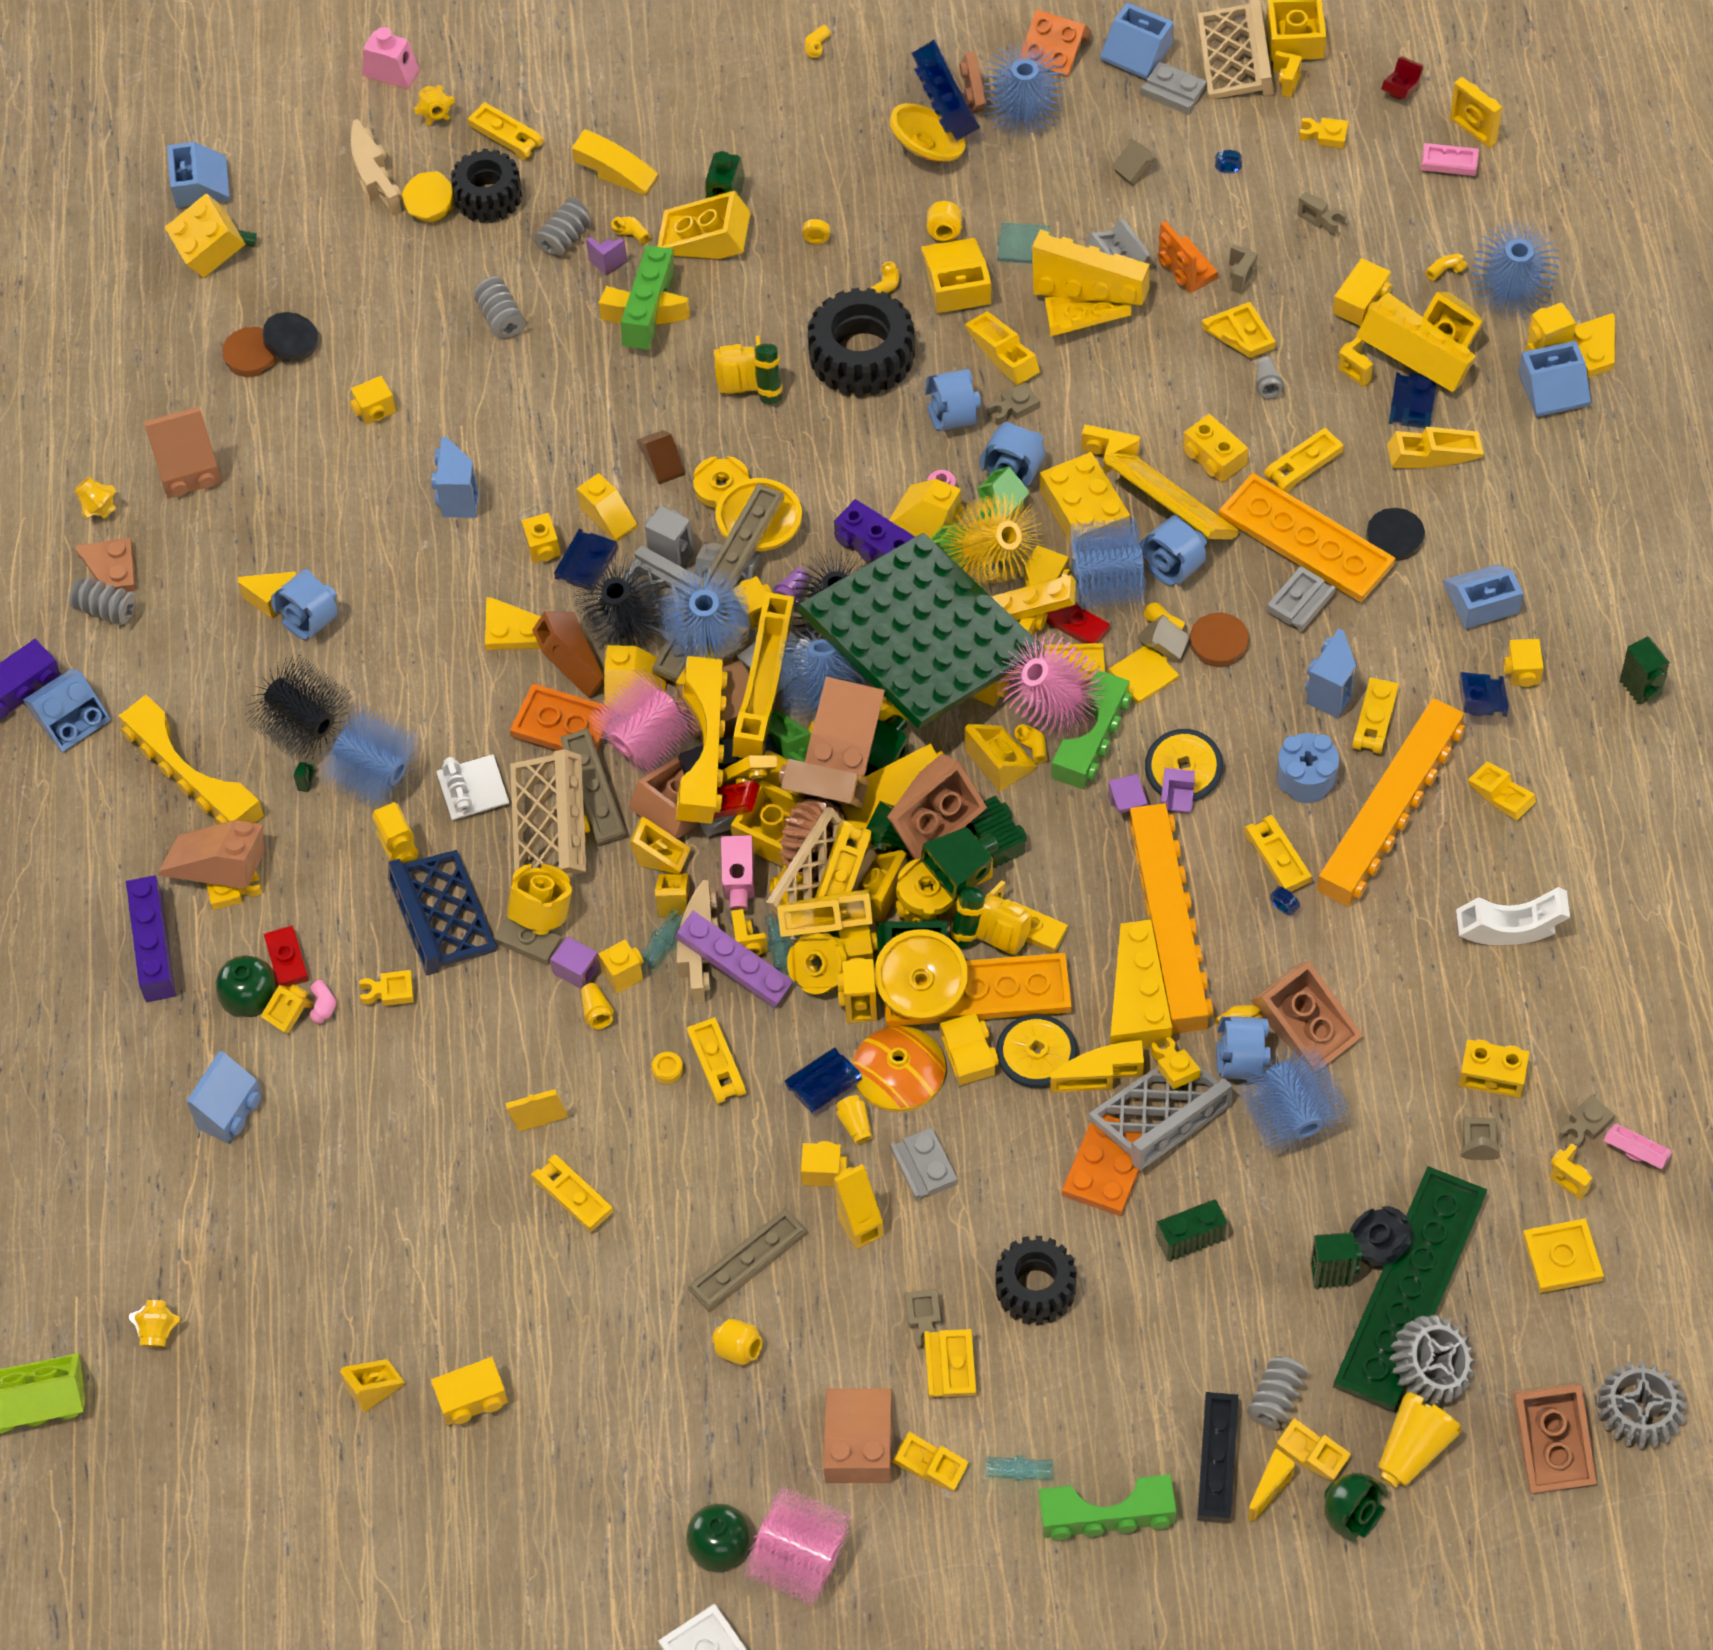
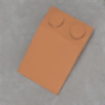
M200 406L144 422L167 499L222 483Z
M826 677L805 762L852 772L865 777L885 690Z
M678 757L637 782L629 808L640 817H645L677 839L691 831L699 823L676 820L677 793L680 780L684 776Z
M941 754L917 774L887 818L915 860L921 859L922 847L925 842L964 828L987 809V806L961 764Z
M233 820L180 834L159 870V876L247 889L265 854L263 824Z
M1309 960L1296 964L1251 999L1253 1005L1260 1009L1259 1013L1263 1018L1268 1019L1269 1026L1293 1051H1296L1299 1057L1304 1052L1307 1054L1304 1055L1303 1059L1312 1052L1315 1053L1313 1057L1310 1056L1303 1062L1317 1056V1058L1311 1060L1310 1064L1318 1059L1322 1064L1319 1068L1325 1064L1327 1065L1363 1037L1360 1030ZM1317 1063L1312 1064L1309 1068L1314 1067Z
M1577 1382L1510 1391L1515 1425L1530 1493L1597 1484L1582 1385Z
M891 1388L826 1389L823 1465L825 1483H891Z

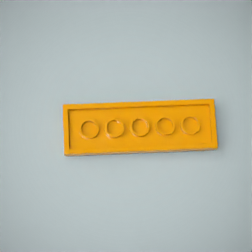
M1252 473L1219 509V516L1299 566L1324 579L1327 583L1335 586L1360 603L1365 600L1395 565V557L1255 473Z
M1066 953L965 960L968 976L967 985L961 999L951 1010L935 1018L923 1020L907 1018L897 1014L884 1003L886 1027L942 1023L972 1013H976L978 1020L1022 1017L1031 1014L1071 1013ZM918 978L915 982L918 985H924L927 981L924 978Z

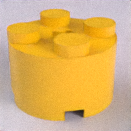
M532 864L518 868L513 874L507 904L508 919L531 929L538 935H546L549 933V930L561 926L567 919L572 894L569 876L563 870L548 864H542L541 868H532Z

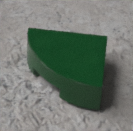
M301 761L297 765L293 776L298 791L308 792L310 790L316 770L313 763Z

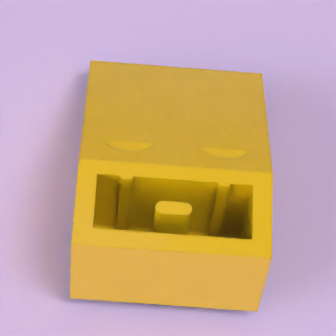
M975 237L921 246L937 313L991 304V281L986 261Z

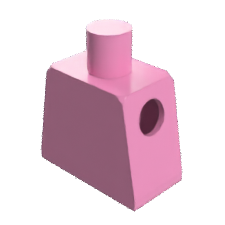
M381 27L373 31L363 48V76L409 89L419 72V66L409 41L392 35L391 30L387 27Z
M752 835L721 836L724 898L730 899L731 911L740 909L747 911L748 899L755 898V854Z

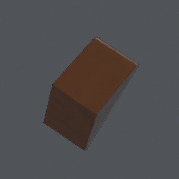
M661 430L637 439V444L658 485L685 475L672 434Z

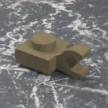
M1306 191L1299 197L1297 216L1319 229L1324 225L1330 232L1336 233L1338 231V223L1334 221H1340L1345 224L1347 217L1346 213L1341 210H1327V203Z

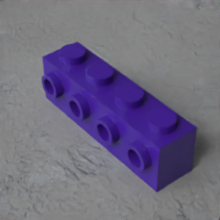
M854 499L834 520L836 540L842 546L850 547L858 552L866 561L873 562L915 538L914 535L857 499Z

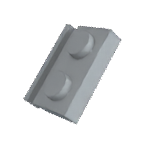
M1158 62L1146 79L1145 85H1142L1140 95L1189 114L1191 107L1196 104L1206 90L1207 81Z
M1300 566L1267 604L1266 611L1290 626L1293 624L1298 627V631L1302 632L1335 594L1336 587L1327 585L1324 579Z
M933 1128L904 1138L900 1143L895 1144L894 1142L890 1144L891 1152L916 1202L921 1197L931 1196L958 1185V1179Z

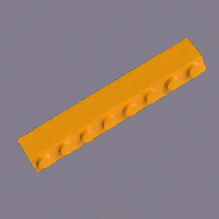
M1435 698L1431 699L1320 873L1317 886L1318 892L1350 907L1355 897L1358 899L1362 897L1367 887V882L1365 881L1369 875L1375 876L1382 862L1380 858L1383 853L1388 854L1391 851L1396 837H1394L1396 832L1405 829L1410 818L1408 813L1412 807L1417 809L1424 796L1422 791L1425 786H1431L1434 783L1438 774L1436 769L1440 763L1445 764L1449 759L1453 742L1461 740L1466 730V726L1463 725L1464 712Z
M1166 803L1130 808L1129 825L1148 920L1152 922L1172 1024V1034L1208 1029V1018L1213 1017V1007L1211 999H1205L1204 990L1208 989L1205 971L1200 972L1198 964L1202 963L1200 945H1194L1193 937L1197 936L1195 919H1189L1188 910H1191V899L1189 892H1184L1182 884H1186L1184 866H1178L1177 858L1181 857L1179 841L1173 840L1172 832H1175L1174 815L1168 814Z

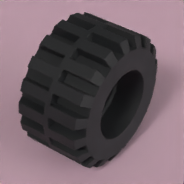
M482 149L481 152L475 150L471 152V155L465 154L461 157V162H456L454 165L455 169L451 172V183L456 207L460 209V213L463 216L468 215V219L472 221L479 219L481 223H485L486 220L497 222L496 219L501 218L503 220L507 218L508 213L512 214L516 211L515 206H519L521 203L522 188L516 162L514 159H510L508 154H500V150L495 149L493 151ZM487 184H493L489 187H480Z
M1036 1235V1240H1030L1029 1236L1022 1237V1243L1020 1244L1015 1240L1010 1243V1251L1007 1249L1002 1251L1001 1260H998L996 1264L995 1284L998 1301L1001 1300V1307L1005 1312L1010 1310L1011 1318L1016 1320L1018 1317H1021L1024 1324L1029 1325L1030 1320L1036 1321V1325H1043V1320L1048 1319L1049 1323L1056 1321V1314L1062 1317L1067 1312V1306L1071 1307L1074 1295L1076 1294V1266H1074L1072 1255H1067V1248L1062 1244L1057 1247L1056 1240L1049 1238L1048 1242L1043 1241V1236ZM1036 1270L1047 1273L1053 1278L1054 1282L1045 1289L1030 1290L1023 1287L1018 1282V1279L1024 1273Z

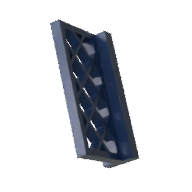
M457 850L402 864L400 859L388 862V881L426 976L438 973V967L496 952L497 946ZM451 861L454 862L456 867L452 875L438 870L440 864ZM421 870L428 873V876L422 883L412 879L409 872ZM433 876L448 882L443 891L428 885ZM453 884L465 889L466 893L462 900L447 894ZM424 892L438 897L433 907L420 901ZM443 900L458 906L453 915L438 910ZM462 909L475 914L476 917L472 924L457 918ZM434 916L448 922L443 932L430 926ZM453 924L467 930L462 940L448 934ZM474 933L484 937L487 944L474 946L467 943L471 934ZM443 941L458 946L454 953L443 956L439 947Z

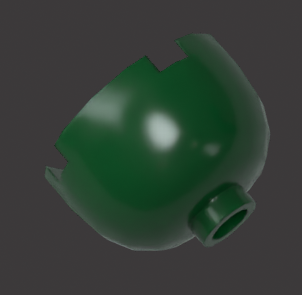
M248 955L237 956L227 961L219 970L215 981L219 1003L226 1012L235 1017H240V1015L256 1017L262 1014L278 987L276 976L268 963L259 957Z
M1349 1473L1329 1484L1324 1493V1514L1330 1527L1352 1542H1358L1355 1539L1358 1535L1363 1538L1368 1536L1383 1515L1385 1507L1380 1505L1382 1495L1386 1498L1388 1496L1386 1485L1363 1473Z
M715 1503L705 1506L694 1514L688 1524L686 1543L689 1554L699 1567L709 1572L724 1573L737 1564L740 1566L751 1552L750 1548L752 1547L753 1537L749 1522L740 1510L729 1504Z

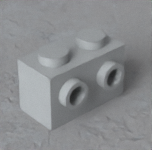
M660 506L655 514H651L645 522L644 529L646 530L648 549L683 568L694 553L690 519L683 517L676 510H668Z

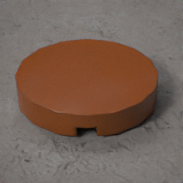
M245 327L227 337L223 344L222 356L225 364L234 374L244 377L258 376L263 374V370L271 369L278 358L273 356L263 344L262 328Z
M1222 612L1210 613L1201 617L1193 625L1190 633V646L1194 655L1196 654L1200 657V661L1215 667L1234 664L1235 660L1245 655L1249 643L1248 630L1243 622L1233 615Z

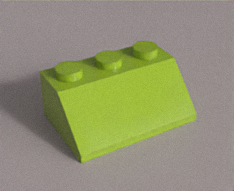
M79 1353L0 1369V1433L10 1431L15 1426L28 1424L29 1426L41 1425L48 1419L57 1417L64 1420L71 1419L84 1411L85 1393Z

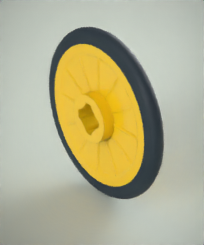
M1176 729L1160 736L1149 748L1145 759V772L1152 788L1162 795L1164 769H1180L1178 764L1188 762L1190 767L1181 770L1195 771L1193 801L1200 800L1210 794L1218 785L1223 773V758L1216 743L1204 733L1192 729Z
M1031 1014L1012 1021L1004 1028L997 1041L996 1053L1001 1069L1010 1079L1028 1087L1050 1086V1073L1064 1063L1076 1058L1078 1048L1073 1033L1063 1022L1051 1016ZM1034 1048L1041 1050L1040 1053H1035L1033 1051Z

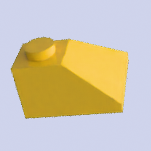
M1436 292L1422 316L1453 340L1467 348L1484 322L1470 305L1450 292Z
M938 479L912 484L889 520L915 537L924 532L931 538L943 525L952 524L949 521L950 519L953 522L955 521V516L962 509L960 505L961 489Z
M607 645L604 669V702L610 707L612 705L609 701L615 705L611 698L617 702L618 700L614 695L621 701L616 692L622 697L624 696L621 691L628 695L622 687L629 691L627 686L633 689L628 682L635 686L632 682L633 680L638 685L637 680L633 677L635 676L642 682L638 675L645 682L646 678L653 687L650 681L652 679L655 688L657 689V686L659 688L660 685V690L662 686V691L666 693L667 679L652 672V667L658 657L637 646Z

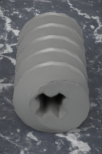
M567 198L558 211H555L552 218H549L546 224L540 228L539 232L534 235V242L537 246L547 253L559 257L563 256L565 249H569L572 246L571 242H576L578 235L583 234L585 228L591 225V219L588 216L585 205L577 198Z
M495 276L489 277L478 284L474 291V300L482 311L483 317L487 320L491 332L501 339L511 338L521 333L526 326V320L522 317L517 303L513 301V296L509 293L505 281Z
M93 577L87 578L85 582L83 578L77 579L72 587L69 598L71 608L81 610L86 614L91 613L94 617H101L102 620L111 621L116 625H124L129 621L136 602L135 593L130 591L126 595L125 589L119 588L116 591L114 585L109 584L106 587L105 582L100 580L96 583Z
M1275 1356L1269 1360L1267 1370L1262 1375L1263 1381L1257 1386L1258 1392L1252 1397L1253 1403L1248 1406V1416L1261 1426L1273 1430L1280 1429L1277 1421L1288 1422L1289 1415L1284 1411L1293 1410L1294 1404L1290 1400H1296L1299 1397V1393L1294 1388H1303L1304 1382L1299 1377H1307L1309 1371L1295 1360L1287 1357Z

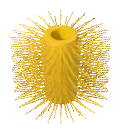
M1005 493L1003 495L1004 513L1002 516L999 506L1000 498L999 502L995 499L998 508L997 516L993 512L994 507L991 497L987 501L985 499L984 502L980 503L983 500L982 498L978 503L979 505L974 506V509L977 510L975 512L979 515V520L977 521L974 518L976 516L973 515L974 509L971 507L973 504L971 501L967 508L970 509L968 511H970L973 523L968 520L970 518L966 516L965 510L961 511L966 517L964 520L968 522L967 524H969L970 529L965 526L966 524L962 522L964 520L960 519L959 516H957L959 518L958 522L967 531L961 530L960 526H957L954 522L952 523L957 528L955 530L962 531L964 534L954 532L953 534L956 535L952 536L963 539L951 538L957 540L951 543L962 545L945 544L946 546H958L948 550L963 548L948 555L962 552V555L955 557L957 559L964 558L963 562L969 557L965 572H967L968 565L973 560L970 565L972 566L970 568L971 576L974 574V564L977 561L976 573L978 577L976 576L978 585L981 577L979 575L981 565L985 579L988 580L985 571L988 564L991 583L996 580L995 583L998 582V579L1002 577L1001 582L1004 578L1003 575L1009 574L1007 572L1008 568L1004 565L1005 559L1008 561L1007 564L1010 565L1011 577L1016 574L1014 573L1015 569L1012 568L1014 566L1011 564L1013 560L1010 559V556L1015 560L1019 572H1021V565L1016 561V554L1027 568L1026 559L1022 557L1023 555L1017 549L1019 548V550L1025 553V549L1021 547L1028 548L1029 546L1027 545L1029 544L1022 542H1031L1028 540L1034 539L1022 537L1032 538L1034 536L1024 535H1043L1027 534L1037 530L1021 533V531L1036 525L1022 528L1027 524L1025 522L1020 524V518L1014 523L1015 518L1019 514L1018 511L1010 520L1014 506L1012 499L1009 506V517L1006 520L1005 512L1007 507L1005 504L1007 505ZM986 502L988 504V507H990L989 510L991 509V518L988 516V513L986 512L988 511ZM981 510L985 513V520L980 515ZM999 561L1003 565V573L1000 571L1001 569L998 567ZM992 562L995 564V568L997 569V571L995 570L996 576L994 574V571H992Z

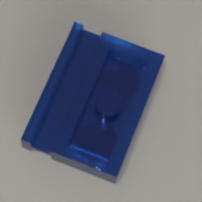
M1396 372L1389 424L1398 422L1402 423L1401 426L1423 429L1430 427L1437 383L1423 375L1409 374V376L1400 375L1401 372Z
M578 529L554 572L555 579L560 580L561 578L566 580L568 584L581 586L580 588L586 587L587 584L588 586L595 587L588 580L592 579L597 582L594 579L596 576L592 574L593 572L595 574L597 572L602 577L598 569L600 568L604 573V569L607 568L606 561L609 564L617 550V541L594 533L587 534L582 529Z
M1460 673L1459 687L1463 713L1482 716L1501 712L1503 717H1507L1509 705L1503 676H1499L1498 679H1491L1490 675Z
M834 1047L784 1081L787 1089L791 1090L794 1096L813 1113L861 1081L862 1077L860 1071L843 1054L840 1055Z

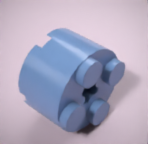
M969 369L927 377L925 395L931 394V403L927 404V409L936 430L946 431L977 424L976 409L981 407V399L978 391H973L972 375Z
M1010 422L1002 423L995 430L980 456L979 463L982 471L984 472L986 469L991 474L996 469L1010 467L1026 487L1030 486L1045 459L1046 453L1042 444L1044 441L1043 437L1038 432H1030Z
M1177 515L1166 519L1142 539V544L1141 542L1139 544L1141 545L1143 558L1146 557L1150 564L1146 567L1157 580L1170 586L1174 583H1177V585L1181 584L1201 567L1206 560L1204 546L1207 544L1205 536L1199 531H1194Z
M307 569L296 574L271 596L274 612L280 611L285 618L281 621L282 624L292 634L301 639H306L308 636L312 638L338 615L337 606L334 601L337 598L335 590L330 585H323Z
M1302 733L1289 736L1284 740V744L1279 751L1276 777L1279 788L1291 795L1293 800L1301 803L1318 802L1324 799L1326 794L1335 787L1339 755L1330 737L1325 734Z
M1222 1016L1220 1018L1217 1032L1223 1033V1035L1220 1037V1042H1216V1065L1218 1074H1221V1079L1246 1078L1242 1080H1257L1264 1077L1254 1076H1260L1258 1074L1264 1075V1073H1257L1265 1072V1068L1260 1066L1265 1067L1270 1064V1048L1265 1047V1037L1268 1036L1269 1031L1268 1019Z

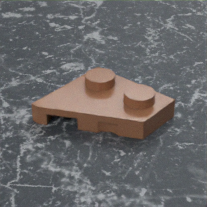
M976 51L965 53L962 62L959 63L960 75L965 86L966 104L971 106L972 112L983 111L986 101Z
M131 538L75 546L77 555L85 562L95 579L105 582L106 587L109 584L114 585L116 591L119 588L125 589L126 592L136 591Z

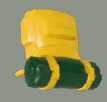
M759 335L755 336L756 347H741L740 344H734L714 349V371L719 393L735 394L745 393V391H758L761 402L775 404L781 401L783 384L780 380V356L776 345L760 344Z
M1003 880L986 895L980 889L965 887L961 890L956 902L957 908L954 921L950 927L949 939L960 948H969L977 938L1006 953L1015 955L1025 945L1030 931L1032 914L1012 901L1002 899L1006 882Z

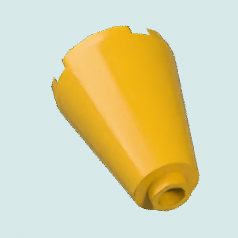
M1407 1392L1402 1399L1377 1467L1382 1472L1380 1478L1394 1488H1397L1399 1484L1406 1486L1462 1431V1428H1459L1460 1424L1434 1404L1432 1407L1425 1403L1421 1405L1424 1398L1411 1392Z

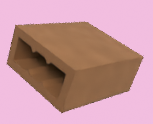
M741 660L724 668L722 667V672H727L726 689H721V696H726L725 713L720 714V720H725L724 737L719 738V740L734 734L738 713L743 702L749 673ZM682 684L677 686L678 699L675 701L684 702H675V704L680 706L677 709H684L678 710V712L686 715L691 720L687 724L691 731L689 730L691 736L694 739L698 737L703 745V735L699 721L692 708L682 697Z
M787 759L786 765H782L779 773V782L782 783L781 789L792 794L814 799H824L831 803L863 809L869 780L859 774L793 759Z

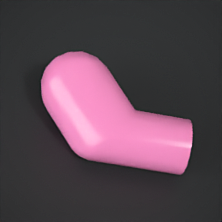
M318 980L310 988L317 998L314 1009L310 1011V1018L315 1023L321 1024L325 1019L331 1017L336 1007V999L325 982Z

